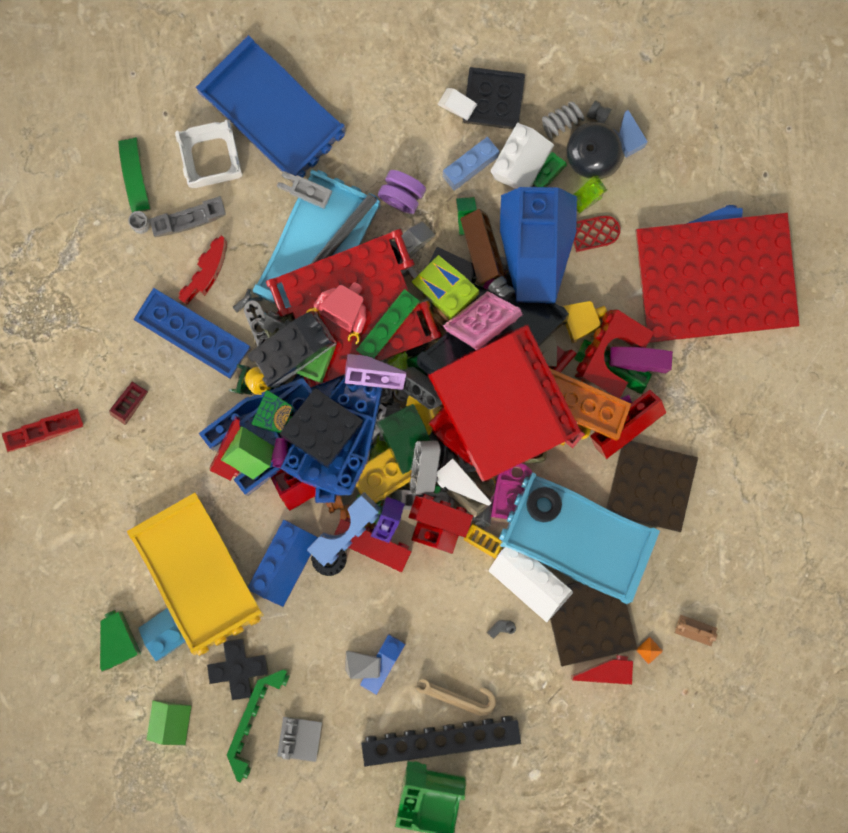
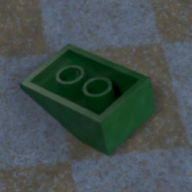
M410 404L376 422L402 474L412 470L416 442L431 441L414 404Z

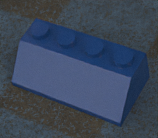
M283 519L248 585L249 590L266 600L284 607L311 556L307 549L318 537Z

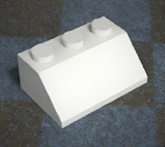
M517 122L491 169L494 179L515 189L519 187H532L554 144L536 130Z

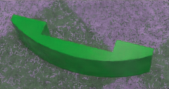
M135 137L118 141L120 162L131 212L151 210L142 172L138 139Z

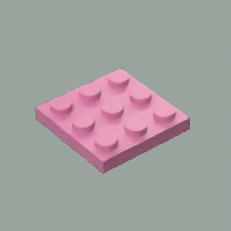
M487 291L443 326L447 332L478 350L485 346L493 337L499 335L510 324H513L523 314L518 307Z

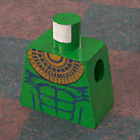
M266 390L251 424L257 428L280 433L293 417L295 409Z

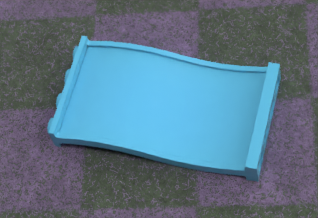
M311 170L308 180L332 191L326 208L323 209L300 198L297 199L277 246L261 278L252 290L253 293L276 304L270 287L266 285V281L309 265L367 195L362 193V190L358 187H349L344 185V182L338 178L333 180L327 177L328 175L323 171L317 170L316 172ZM373 195L377 202L332 255L361 244L377 210L381 206L377 196ZM277 284L285 308L291 307L283 284Z
M532 473L529 477L526 476L521 485L524 488L522 494L518 493L514 504L517 506L514 512L511 511L506 520L509 522L507 529L503 528L499 539L502 541L499 546L510 548L540 561L591 588L620 599L623 603L629 604L633 602L660 530L649 528L624 518L563 486L536 476L535 473ZM537 488H552L561 497V512L551 522L543 523L536 521L527 511V499L531 492ZM538 499L537 507L539 510L547 512L551 509L552 505L549 499Z

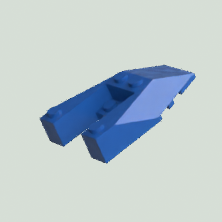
M303 378L269 390L294 407L295 410L292 416H294L313 392ZM266 391L262 392V395L244 398L198 433L208 447L214 451V447L223 441L235 416H238L240 428L241 426L273 446L277 438H283L280 436V433L257 428L251 424ZM287 441L288 450H290L292 444L289 441ZM271 462L270 467L255 479L241 473L233 480L242 492L249 496L281 470V468L273 467V462Z

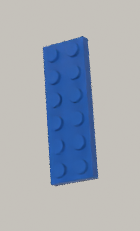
M155 288L152 289L133 319L229 379L233 377L238 369L237 364H241L251 348L246 343Z

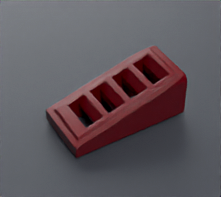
M132 381L110 408V415L126 425L148 391ZM134 390L140 394L139 397L131 393V391ZM129 396L130 398L135 400V402L132 403L127 399V397ZM125 403V404L128 405L130 408L127 409V408L124 407L122 404ZM120 409V410L123 411L125 414L122 415L121 413L118 412V410Z

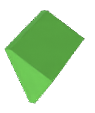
M241 426L221 460L248 477L255 479L270 467L274 446Z
M153 700L146 740L161 745H186L192 705Z

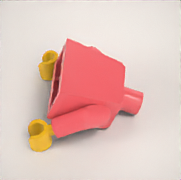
M353 282L349 289L339 285L337 288L324 291L314 303V308L307 310L306 313L315 311L319 316L321 314L347 331L351 332L353 330L354 332L348 336V341L350 342L351 336L354 335L357 337V344L360 341L359 333L362 332L366 322L364 298L359 295L362 287L358 283Z

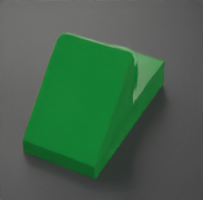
M475 197L456 198L459 236L465 235L460 219L477 210Z

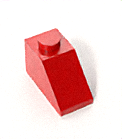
M417 522L411 540L453 554L458 535Z

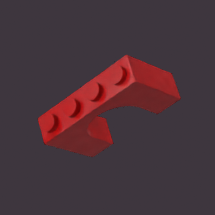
M618 309L607 311L603 316V323L596 330L592 344L587 347L585 358L577 366L575 377L589 386L620 399L628 382L613 374L607 368L604 361L606 346L611 340L619 338L632 347L646 348L654 332Z

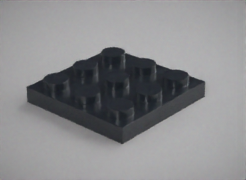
M470 67L466 97L477 105L468 121L463 119L462 123L514 129L520 119L525 74Z
M315 388L282 429L280 436L326 468H329L363 424V420Z

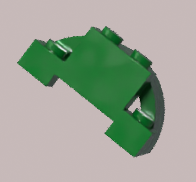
M407 761L395 827L424 833H455L460 798L465 800L466 777L428 770L427 764Z

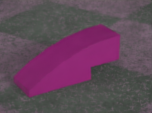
M611 347L609 366L640 372L654 371L666 374L672 370L673 351L639 347Z

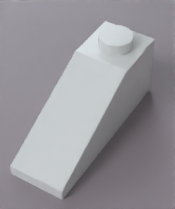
M454 459L450 460L437 472L438 478L436 482L442 488L446 486L449 490L488 506L492 504Z

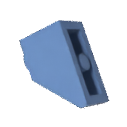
M629 110L626 111L619 130L624 143L625 158L645 148L648 142Z

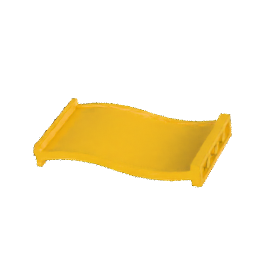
M196 493L189 495L126 531L145 562L170 614L193 655L198 654L201 656L207 653L209 647L214 644L218 646L227 641L226 637L231 634L233 636L238 635L244 631L243 628L249 624L253 626L261 621V617L264 616L263 612L251 594L225 543Z

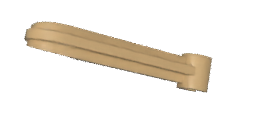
M425 679L418 680L425 684L423 690L415 688L419 693L427 694L479 716L489 715L493 712L496 705L494 694L483 687L480 688V692L487 695L490 699L487 705L436 686Z

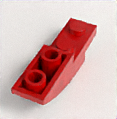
M222 235L219 238H215L210 244L211 248L200 255L197 265L202 270L200 272L197 271L191 279L192 282L188 286H184L179 292L180 296L178 298L186 306L199 292L206 296L215 283L226 254L227 241Z

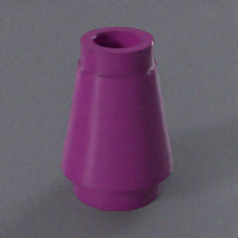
M277 438L275 441L271 462H273L272 466L276 468H281L289 452L287 440L284 438Z

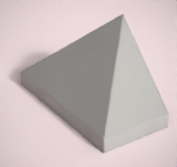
M349 650L346 651L345 671L350 679L380 677V657Z

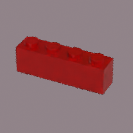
M649 389L631 403L618 440L598 432L590 435L595 448L606 459L611 457L666 414L662 400Z
M348 517L345 520L341 519L334 535L345 533L350 527L351 519ZM364 526L366 530L359 537L355 535L350 540L353 543L348 548L401 573L412 552L408 550L410 546L399 542L397 545L392 543L391 540L388 543L371 537L373 529Z

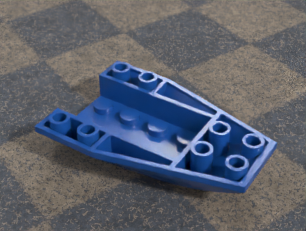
M519 187L501 195L500 234L513 289L515 290L516 302L556 303L576 235L577 196L556 187Z
M344 377L329 395V398L362 419L363 424L329 468H326L292 444L281 469L301 482L338 496L352 495L369 458L383 388L347 384Z

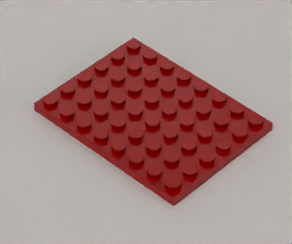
M788 213L635 230L645 326L654 332L649 343L800 326Z

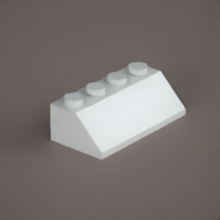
M507 547L499 553L489 569L492 575L546 622L552 618L573 594L570 588L540 562Z

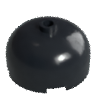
M589 122L581 125L572 133L567 143L566 152L570 166L577 174L590 180H599L613 175L621 166L625 155L621 135L613 127L603 122ZM590 145L594 146L593 151L588 148Z

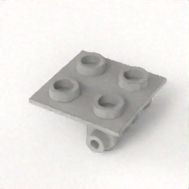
M283 717L277 756L283 759L292 758L316 762L322 722Z

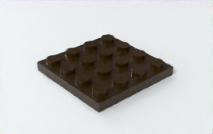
M630 441L620 449L606 509L632 521L680 533L683 527L698 457Z
M581 582L566 584L573 594L550 619L561 667L637 649L626 603Z

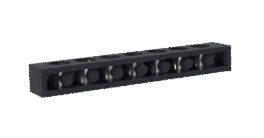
M510 715L501 717L500 721H494L493 718L483 719L482 723L474 724V721L463 722V726L455 727L454 724L443 725V729L435 730V727L423 728L424 732L416 733V730L404 731V735L396 736V732L384 734L385 737L377 738V735L367 736L361 742L364 767L521 744L518 720ZM496 727H503L505 730L504 735L501 737L495 736L494 729ZM479 729L485 732V737L481 740L474 737L475 731ZM459 732L466 735L465 741L461 743L455 740V735ZM437 736H445L447 739L444 745L436 744L435 739ZM424 738L427 741V745L424 748L417 747V739ZM399 741H404L408 747L406 750L400 751L397 749L396 744ZM379 744H385L388 747V751L385 754L377 751Z

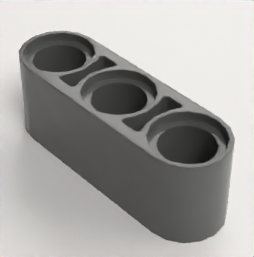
M408 367L403 370L406 372L404 392L428 409H434L442 405L428 376L415 367Z

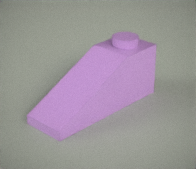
M347 355L345 383L403 390L406 377L405 371L368 356Z

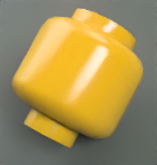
M253 367L246 373L245 384L252 393L262 395L261 393L272 388L266 386L262 379L264 378L263 373L259 367Z

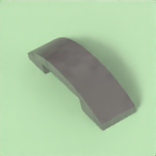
M219 196L203 201L201 205L170 215L166 213L149 220L154 237H161L208 224L225 216L226 212L222 198Z

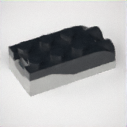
M311 311L292 321L247 355L251 362L257 363L264 376L262 379L266 386L276 388L337 343L318 313Z

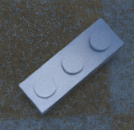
M487 136L443 170V178L455 191L496 160L499 156V150Z

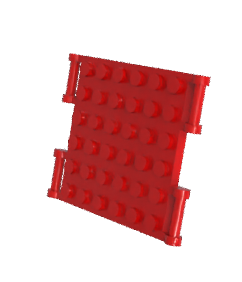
M401 229L394 230L366 243L266 281V285L270 287L278 308L277 314L280 315L279 318L294 313L295 319L304 315L307 310L314 308V303L322 292L331 288H337L339 285L349 289L352 283L355 282L362 287L359 295L364 298L366 322L362 332L359 333V343L356 344L357 337L354 335L351 336L350 342L348 341V336L354 332L353 330L349 332L320 314V318L337 344L335 345V350L322 383L303 376L310 388L345 375L347 355H362L356 349L404 289L408 291L401 271L415 264L413 259H410L402 238L403 232ZM392 239H395L403 259L401 264H398L390 243ZM277 284H283L291 307L285 308ZM429 301L422 302L416 306L375 360H385L442 337L431 314ZM422 310L431 333L429 336H426L417 314L418 311Z

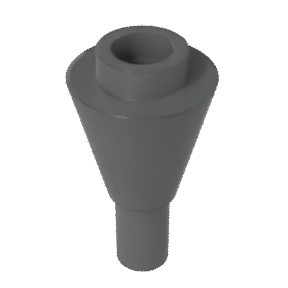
M489 505L477 517L474 516L472 518L475 521V525L486 528V525H491L492 505Z

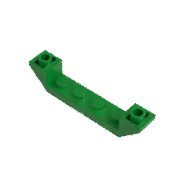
M286 668L257 680L226 754L237 782L241 783L244 778L247 779L252 769L249 767L251 761L237 756V753L241 754L245 745L242 742L245 735H249L253 726L250 724L251 719L256 717L259 712L260 706H258L260 698L264 699L268 688L265 687L266 684L277 689H281L282 685L286 687L290 675H287L289 670Z

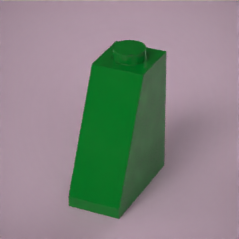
M116 610L108 612L105 614L106 618L100 620L101 672L141 654L122 611L116 612Z

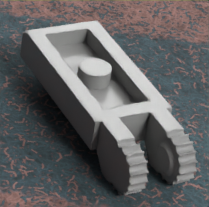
M283 171L281 176L294 183L290 187L278 182V188L320 208H326L332 194L331 190L298 175L296 177Z

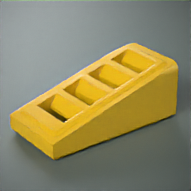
M473 523L468 530L466 538L464 537L463 539L495 559L505 548L498 546L495 553H492L497 542L501 543L502 540ZM476 530H478L479 533L476 539L472 541V537L474 536ZM483 534H485L486 537L484 538L481 545H479L478 543L480 539L482 538ZM490 538L493 539L488 549H486L485 547Z

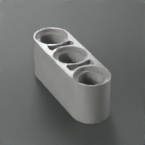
M418 441L415 444L410 479V490L413 495L432 494L434 492L440 455L438 441Z

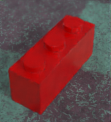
M423 494V497L415 496L408 518L466 538L473 515L467 514V510L458 506L456 509L451 508V503L442 500L437 503L434 501V497Z

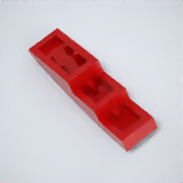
M77 408L42 418L40 421L2 433V438L8 453L61 436L84 426Z

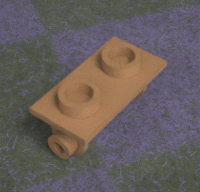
M680 615L674 633L712 646L713 641L717 639L718 634L716 632L718 628Z

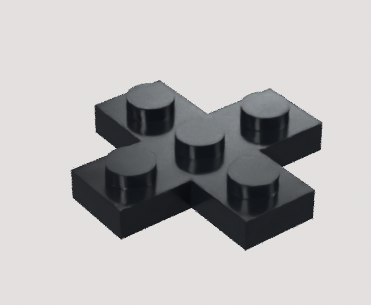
M244 639L226 641L223 643L226 661L207 665L209 683L215 684L229 681L232 701L250 698L252 692L249 678L268 675L266 655L246 658Z

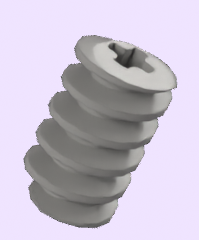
M570 101L568 106L563 105L561 110L556 109L555 113L550 112L548 117L543 116L542 124L546 134L552 139V133L556 136L559 135L558 129L565 132V125L571 129V122L578 125V118L582 122L585 121V118L580 108Z

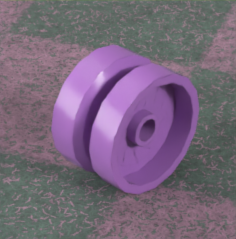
M389 170L385 178L388 185L381 186L378 197L395 209L414 214L419 206L416 199L423 198L426 187L415 178L403 172Z

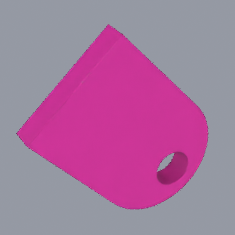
M522 463L515 466L522 469L523 473L519 478L512 475L513 468L497 475L491 517L507 519L511 511L514 512L517 506L514 504L518 493L522 494L524 489L521 487L523 480L526 476L529 477L533 473L528 466Z

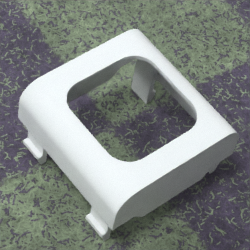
M229 120L175 132L182 156L184 176L190 188H199L242 177L233 130ZM217 138L224 139L227 143L231 160L230 169L224 173L206 177L199 176L196 173L192 156L193 145Z

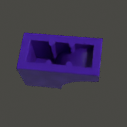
M386 497L379 513L380 516L377 518L372 530L371 537L389 543L401 520L405 503Z

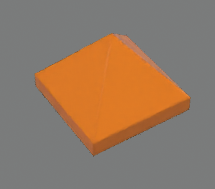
M650 636L636 649L648 664L663 652Z

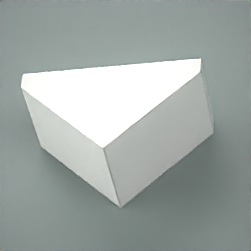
M452 88L446 89L438 103L442 108L467 121L477 105L474 101Z

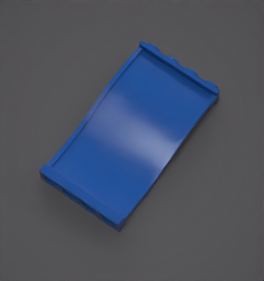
M249 35L196 86L198 93L219 110L279 170L296 177L298 175L303 178L306 175V171L310 167L313 168L319 162V158L323 154L326 155L332 149V145L336 141L339 142L345 136V125L327 112L280 64L258 46Z

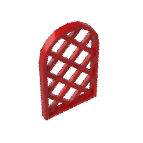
M598 216L577 221L576 224H582L579 228L576 227L577 232L573 242L575 251L577 253L613 244L621 233L618 221L610 216ZM609 219L615 223L613 227L606 224ZM595 220L592 225L587 223L589 221ZM597 221L603 224L600 230L594 227ZM584 224L590 227L587 233L581 230ZM605 226L611 229L608 235L602 232ZM592 229L598 232L596 237L589 234ZM612 231L618 233L615 239L610 236ZM579 232L585 235L583 240L576 237ZM600 234L606 237L604 242L597 239ZM587 236L593 239L591 245L584 242ZM608 238L612 240L611 242L606 243ZM576 240L580 242V245L578 246V248H577ZM595 241L600 244V245H595V246H593V244L595 243ZM582 244H584L585 246H587V248H582V249H580V247L582 246Z

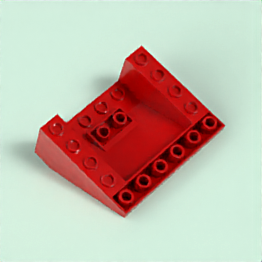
M528 325L507 332L478 350H474L428 375L481 481H486L581 433Z

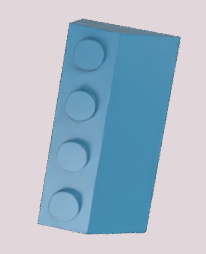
M168 608L138 628L146 648L155 661L163 659L186 643Z

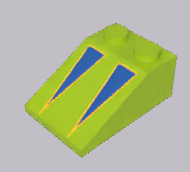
M439 255L411 282L449 320L468 307L479 296V290Z

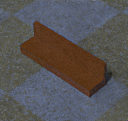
M478 209L462 217L460 220L478 283L482 284L492 278L496 280L501 276L506 279L488 215L481 209Z

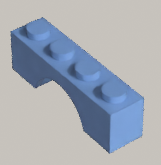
M363 492L348 508L351 517L349 529L340 535H330L323 532L310 545L307 551L323 566L328 562L332 564L339 557L337 553L341 549L345 551L353 543L350 540L355 535L359 537L366 530L364 526L368 522L372 524L380 516L378 512L381 508Z

